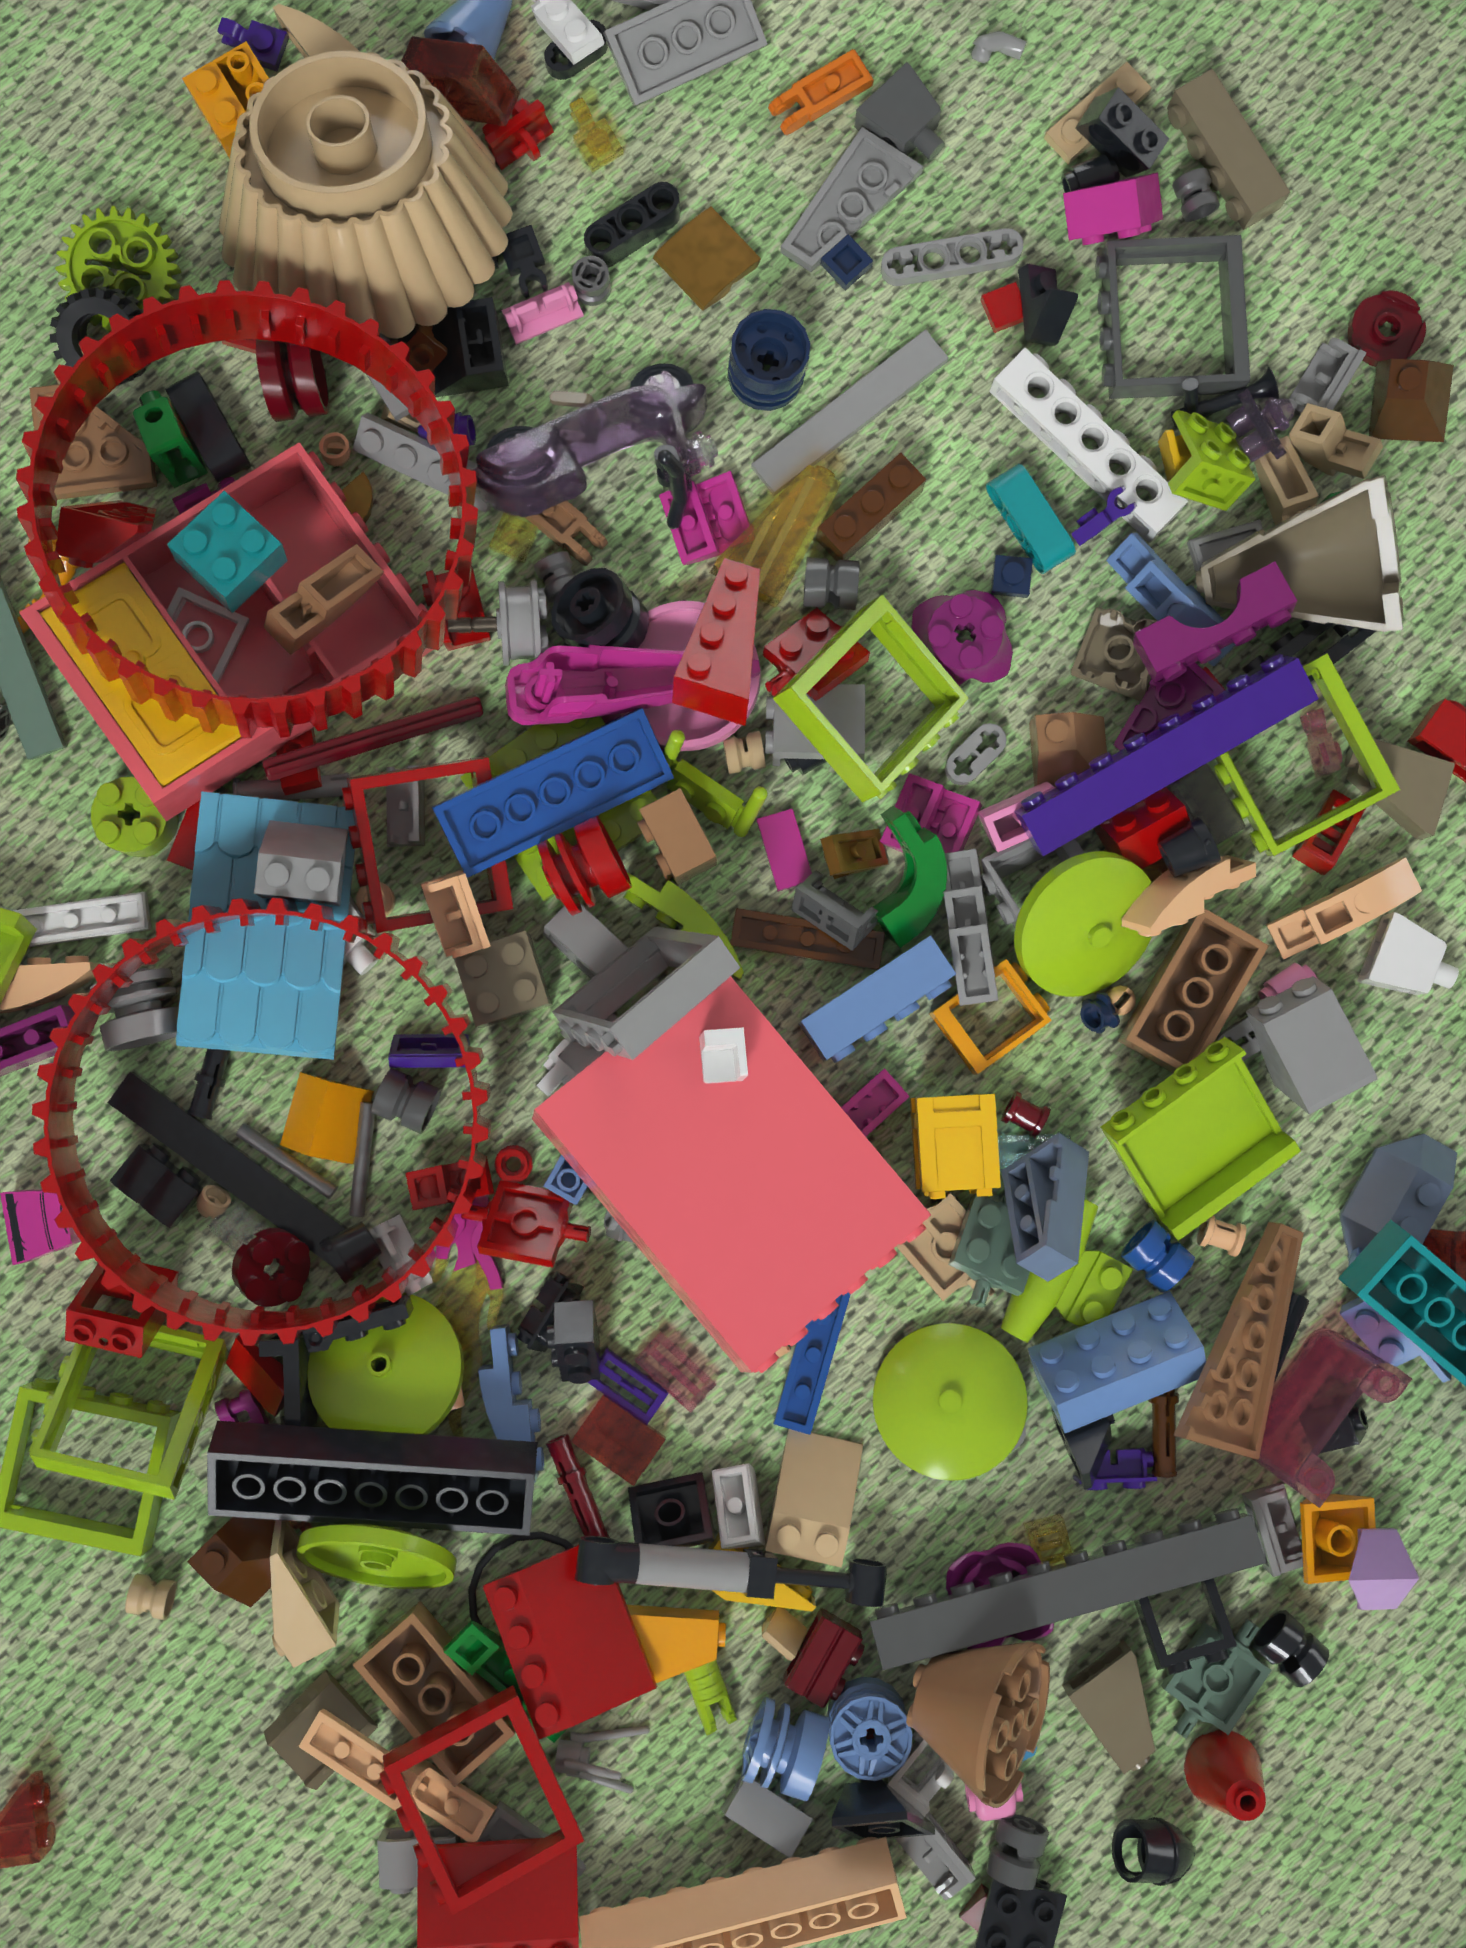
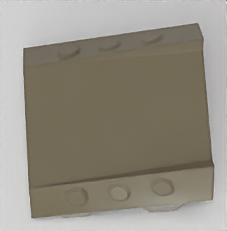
M1096 607L1071 669V675L1141 702L1150 687L1149 682L1152 678L1133 645V640L1137 631L1156 621L1146 618L1135 621L1124 617L1118 610Z
M325 1670L264 1731L267 1745L272 1747L303 1780L305 1787L315 1790L335 1772L299 1748L301 1741L320 1710L325 1709L367 1737L378 1728L373 1719L328 1670Z

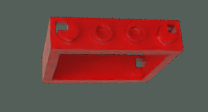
M476 757L347 778L348 787L342 788L343 803L346 811L352 810L355 825L348 826L352 849L359 848L362 862L355 864L356 876L359 887L366 886L368 901L362 902V909L365 919L368 920V924H373V929L376 933L427 925L434 922L429 910L386 917L363 789L463 773H471L472 785L474 787L492 778L488 757ZM506 860L487 868L491 899L476 902L480 915L514 909Z
M514 1685L383 1755L384 1771L379 1773L382 1784L389 1796L396 1793L401 1807L396 1809L401 1825L405 1832L413 1830L418 1841L417 1844L413 1845L416 1857L422 1869L430 1867L435 1877V1880L430 1882L434 1896L440 1906L447 1903L452 1916L584 1841L578 1823ZM508 1715L561 1829L455 1888L402 1772Z

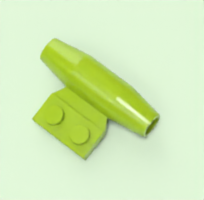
M1086 1199L1084 1200L1078 1264L1049 1282L1030 1272L1024 1292L1019 1296L1013 1294L1010 1296L1000 1327L1002 1330L1028 1343L1055 1307L1062 1318L1079 1327L1110 1315L1133 1269L1097 1249L1085 1250L1098 1211L1097 1205Z

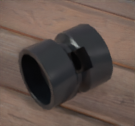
M1280 1610L1273 1614L1260 1628L1253 1640L1255 1650L1271 1664H1278V1671L1296 1687H1303L1313 1681L1321 1673L1329 1658V1649L1311 1633H1305L1304 1626L1286 1610Z

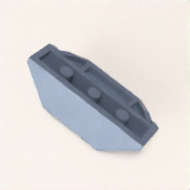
M1426 1134L1415 1135L1374 1149L1339 1213L1348 1252V1261L1350 1260L1352 1250L1359 1247L1363 1251L1390 1219L1423 1244L1453 1189L1457 1160L1456 1151Z

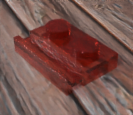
M603 1394L571 1442L634 1486L665 1442L666 1437Z

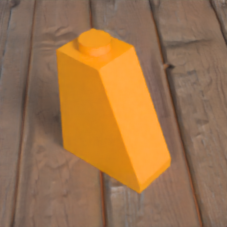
M627 1605L656 1683L717 1660V1647H725L726 1623L719 1622V1610Z

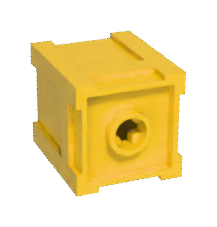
M995 1094L910 1098L915 1189H921V1192H924V1196H930V1199H945V1191L969 1190V1194L976 1193V1197L993 1196L992 1188H1001Z

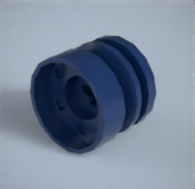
M763 309L749 314L739 322L732 335L727 378L732 392L743 404L755 410L772 411L785 407L797 397L803 385L809 361L810 341L806 329L795 317L782 310ZM764 365H770V370L764 371Z

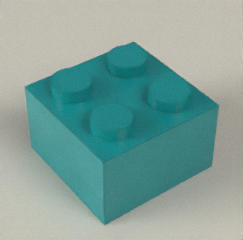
M223 491L167 544L175 561L231 613L236 611L288 561L282 543L226 491Z

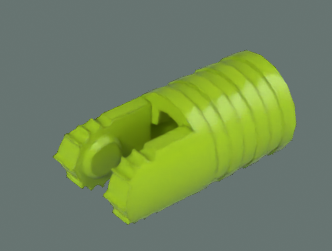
M716 1660L684 1672L707 1736L717 1730L709 1705L717 1702L721 1714L728 1724L737 1720Z

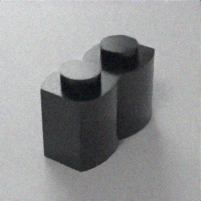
M154 1142L151 1146L147 1143L139 1144L110 1179V1182L126 1196L140 1204L142 1208L168 1228L175 1227L195 1204L203 1190V1187L199 1185L201 1178L185 1166L181 1169L177 1168L169 1161L172 1155L159 1144Z

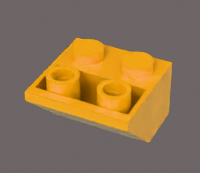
M247 41L182 78L194 102L229 159L237 120L240 115L246 112L249 98L253 94L261 92L264 83L269 79Z

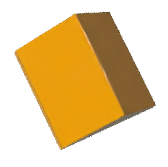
M300 1072L280 1146L311 1157L354 1164L360 1102H371L374 1091Z
M1313 1493L1300 1502L1304 1583L1314 1584L1349 1580L1358 1547V1529L1376 1528L1374 1498Z

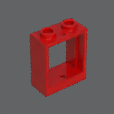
M143 1263L160 1276L162 1274L166 1276L168 1282L178 1287L179 1271ZM97 1264L66 1309L65 1341L142 1358L167 1318V1313L151 1306L143 1311L138 1319L93 1309L102 1294L133 1301L134 1294L127 1291L122 1285L109 1290L104 1287L101 1281L105 1270ZM101 1338L107 1339L108 1342L103 1341Z

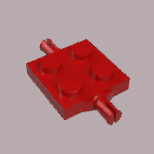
M815 608L766 644L763 656L779 672L778 675L765 683L767 691L769 693L772 691L771 695L775 696L843 626L836 624L822 611ZM856 642L807 694L815 701L819 700L865 665L869 660L870 652L860 643Z
M502 1180L499 1181L495 1196L486 1207L472 1205L468 1214H461L462 1219L482 1222L483 1230L477 1245L479 1254L551 1268L554 1267L559 1248L566 1238L588 1243L591 1235V1226L569 1222L573 1203L549 1189Z

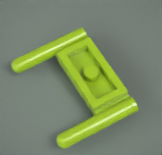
M673 730L663 750L665 759L674 776V779L667 781V788L673 792L681 788L687 802L702 811L710 821L719 823L726 829L732 826L735 835L745 837L768 796L767 790L761 786L754 788L745 807L742 806L745 801L684 759L680 762L676 760L684 743L685 734L681 730Z

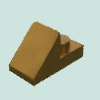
M879 829L835 834L820 839L830 876H833L834 879L889 865L884 845L880 842L881 834Z

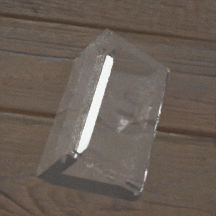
M237 1197L222 1214L217 1215L207 1225V1228L235 1254L243 1243L247 1245L250 1240L256 1237L253 1234L263 1229L273 1228L254 1209ZM276 1258L273 1259L271 1265H265L264 1271L269 1275L279 1265L276 1262Z

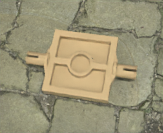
M950 1192L946 1194L945 1199H941L935 1205L926 1208L931 1216L923 1222L927 1227L925 1231L910 1243L906 1241L902 1245L898 1244L896 1246L942 1301L959 1288L970 1285L974 1289L976 1283L965 1272L948 1265L966 1210ZM990 1288L989 1295L992 1296L995 1290Z

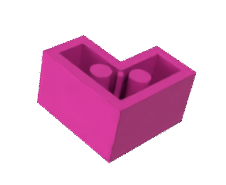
M1158 173L1122 179L1108 184L1063 193L1069 241L1082 238V245L1105 241L1104 234L1113 232L1118 233V239L1141 235L1143 232L1152 230V223L1163 220Z

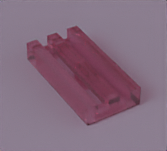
M662 1331L655 1336L634 1360L690 1413L706 1397L707 1393L717 1385L705 1371ZM660 1343L705 1384L701 1389L656 1349ZM649 1355L655 1358L694 1397L691 1400L686 1397L646 1358Z

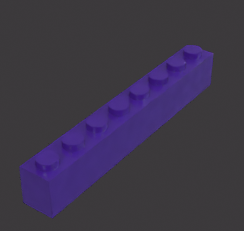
M1278 654L1260 664L1262 670L1250 677L1248 674H1243L1232 679L1226 684L1227 690L1215 697L1213 694H1208L1197 699L1191 704L1193 709L1182 716L1175 713L1158 722L1157 726L1159 729L1147 736L1144 733H1140L1129 738L1123 743L1125 748L1112 756L1110 752L1104 753L1090 761L1089 765L1091 768L1079 775L1076 772L1069 773L1055 782L1056 788L1044 795L1041 791L1036 792L1022 800L1021 804L1023 807L1014 812L1035 851L1042 856L1049 854L1317 701L1319 698L1299 658L1283 657L1282 654Z

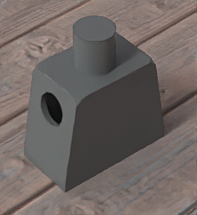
M908 62L856 109L854 127L858 131L861 127L865 128L907 156L917 148L930 161L940 153L945 145V142L934 132L939 125L940 106Z

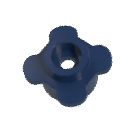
M1101 992L1097 994L1095 999L1087 998L1083 1001L1080 1015L1083 1024L1089 1030L1100 1034L1107 1027L1115 1028L1119 1025V1016L1116 1014L1115 1007L1111 1004L1110 997L1106 993Z

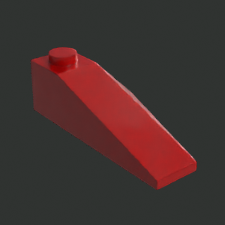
M122 500L63 506L60 509L58 539L56 540L55 551L60 556L68 557V563L71 565L93 568V563L103 562L151 532L156 509Z

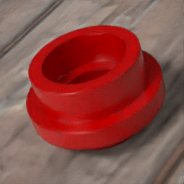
M510 1145L499 1151L494 1165L497 1175L502 1180L518 1183L530 1175L533 1168V1160L531 1154L524 1147ZM517 1157L520 1159L521 1167L518 1171H511L508 1168L507 1162L509 1158Z

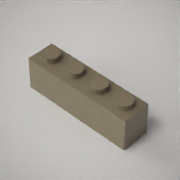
M1211 69L1176 89L1167 107L1169 121L1175 129H1180L1185 136L1190 155L1195 160H1200L1203 167L1207 168L1211 178L1210 187L1215 191H1219L1226 202L1225 207L1229 217L1235 222L1238 221L1242 229L1245 230L1281 209L1291 192L1215 71Z

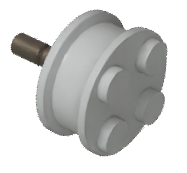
M530 580L529 586L506 587L504 581H498L500 608H496V616L448 619V632H497L498 639L502 640L503 666H509L510 660L515 659L535 660L540 653H544L548 649L546 625H540V619L547 618L546 596L544 588H537V580Z

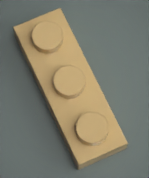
M1128 62L1123 64L1045 133L1044 139L1068 165L1092 145L1075 127L1095 97L1119 87L1137 105L1149 95L1152 89L1151 86Z

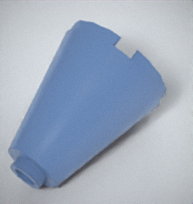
M512 0L456 1L433 20L423 33L425 38L421 42L422 49L428 61L444 77L448 72L459 77L460 79L455 84L461 87L474 89L482 86L489 77L511 10Z

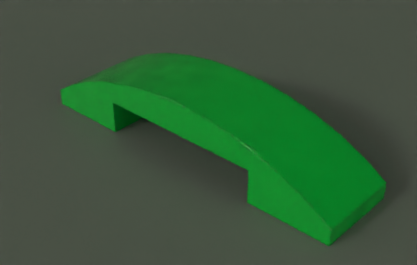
M471 1620L443 1648L444 1653L469 1674L473 1675L475 1672L499 1692L514 1685L532 1724L501 1637ZM567 1729L547 1736V1738L555 1743Z

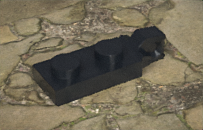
M403 1295L394 1303L389 1300L376 1303L369 1319L359 1323L352 1316L348 1315L339 1320L333 1334L324 1337L314 1327L302 1330L309 1353L325 1351L329 1349L335 1339L345 1337L346 1341H354L368 1335V1330L383 1326V1330L398 1328L406 1324L405 1319L410 1317L414 1309L408 1295Z

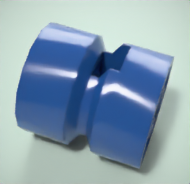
M1151 1220L1141 1227L1128 1241L1121 1252V1257L1137 1271L1144 1269L1146 1271L1145 1278L1161 1293H1164L1185 1276L1193 1265L1195 1257L1179 1242L1171 1243V1235L1155 1220Z

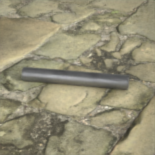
M360 1102L349 1215L353 1217L365 1216L375 1114L371 1113L373 1102Z
M246 1123L242 1124L238 1129L237 1137L326 1198L330 1199L338 1189L332 1182Z

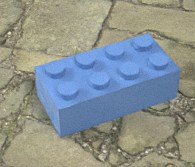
M930 935L801 1020L799 1026L821 1059L826 1061L831 1058L836 1063L856 1050L852 1043L863 1037L865 1042H868L887 1030L888 1028L884 1022L894 1016L899 1021L919 1009L920 1006L916 1001L924 995L930 1001L952 987L949 979L955 976L956 972Z
M1170 1291L1028 1348L1037 1380L1064 1433L1199 1379L1206 1363L1204 1346Z

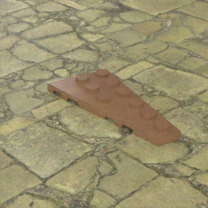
M1268 1222L1173 1436L1259 1460L1304 1235L1303 1232L1282 1223Z

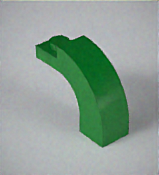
M891 806L880 815L902 848L905 868L902 879L896 889L873 907L878 910L875 918L878 919L877 922L886 936L901 948L920 934L938 911L943 900V892L946 889L947 863L938 836L925 827L921 829L920 824L910 811L904 813L898 808Z

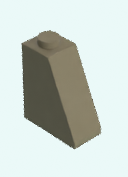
M1374 739L1400 788L1396 793L1375 804L1414 838L1423 840L1434 836L1455 763ZM1350 747L1345 758V767H1349L1346 779L1364 793L1372 789V786Z
M1123 1640L1062 1686L1122 1773L1126 1774L1130 1770L1136 1771L1145 1766L1150 1759V1755L1155 1752V1746L1137 1659Z

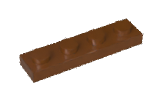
M736 908L730 944L732 947L879 970L885 932L872 930L852 951L805 919Z

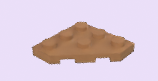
M58 384L29 388L34 431L39 429L41 421L34 406L38 396L53 397L56 389L59 387ZM96 406L76 432V437L62 461L63 471L62 474L58 475L54 493L57 500L157 487L155 463L149 456L143 441L135 437Z

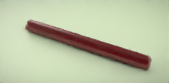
M473 695L264 759L263 768L268 780H277L481 717L483 715L482 703L478 696Z

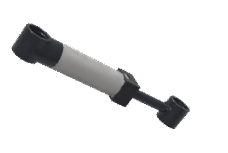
M582 1536L579 1540L575 1580L592 1585H612L615 1582L740 1592L746 1597L774 1599L775 1583L845 1589V1601L848 1603L867 1607H881L884 1605L888 1565L880 1561L855 1558L849 1559L846 1573L777 1567L778 1558L772 1552L765 1550L743 1549V1552L619 1542L607 1537Z

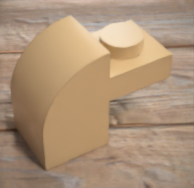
M1307 403L1289 433L1297 454L1305 462L1330 476H1334L1336 471L1365 479L1383 449L1381 439L1347 430L1342 413Z

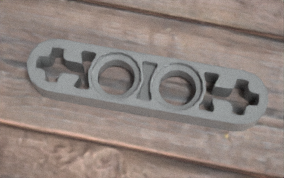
M1004 228L894 247L889 249L882 258L881 275L888 284L903 286L1007 268L1019 261L1023 251V239L1017 231ZM1002 241H1007V245L1013 247L1010 255H1005L1003 249H998ZM985 243H989V251L993 250L990 259L986 258L987 246ZM967 246L974 247L978 250L980 258L973 263L965 262L960 256V250ZM929 253H937L943 258L944 264L938 269H931L925 265L923 258ZM915 255L917 256V272H914V264H912L913 256ZM893 260H899L900 265H906L903 267L901 274H896L895 268H890Z

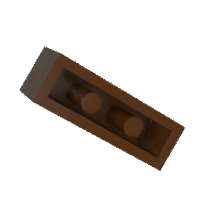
M899 453L818 527L816 540L836 562L839 559H850L923 492L927 479L902 453Z

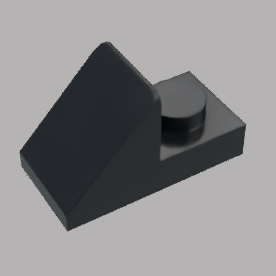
M1026 264L1018 269L1025 342L1055 346L1059 343L1078 300V293L1058 289L1056 269Z

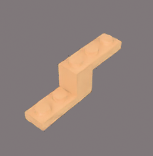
M325 1709L320 1710L301 1741L299 1748L396 1811L397 1808L401 1807L396 1793L390 1796L387 1794L379 1773L384 1771L383 1755L390 1751ZM399 1744L398 1746L394 1747V1748L391 1749L390 1751H392V1750H394V1749L400 1747L402 1744ZM427 1760L402 1772L420 1811L465 1841H479L497 1806L462 1783L454 1787L442 1771Z

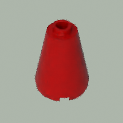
M1220 1729L1206 1735L1202 1734L1196 1738L1187 1750L1184 1762L1186 1781L1194 1796L1207 1806L1242 1821H1251L1259 1817L1264 1811L1266 1796L1261 1760L1252 1743L1238 1732L1231 1731L1227 1735Z

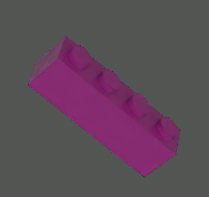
M59 1005L0 1028V1077L55 1056L58 1046L49 1036L53 1028L69 1025L70 1020L75 1014L72 1008Z

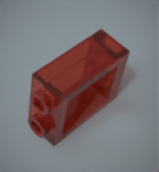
M416 36L411 37L401 61L409 70L421 72L431 85L441 92L463 120L500 126L507 125L520 92L483 45Z

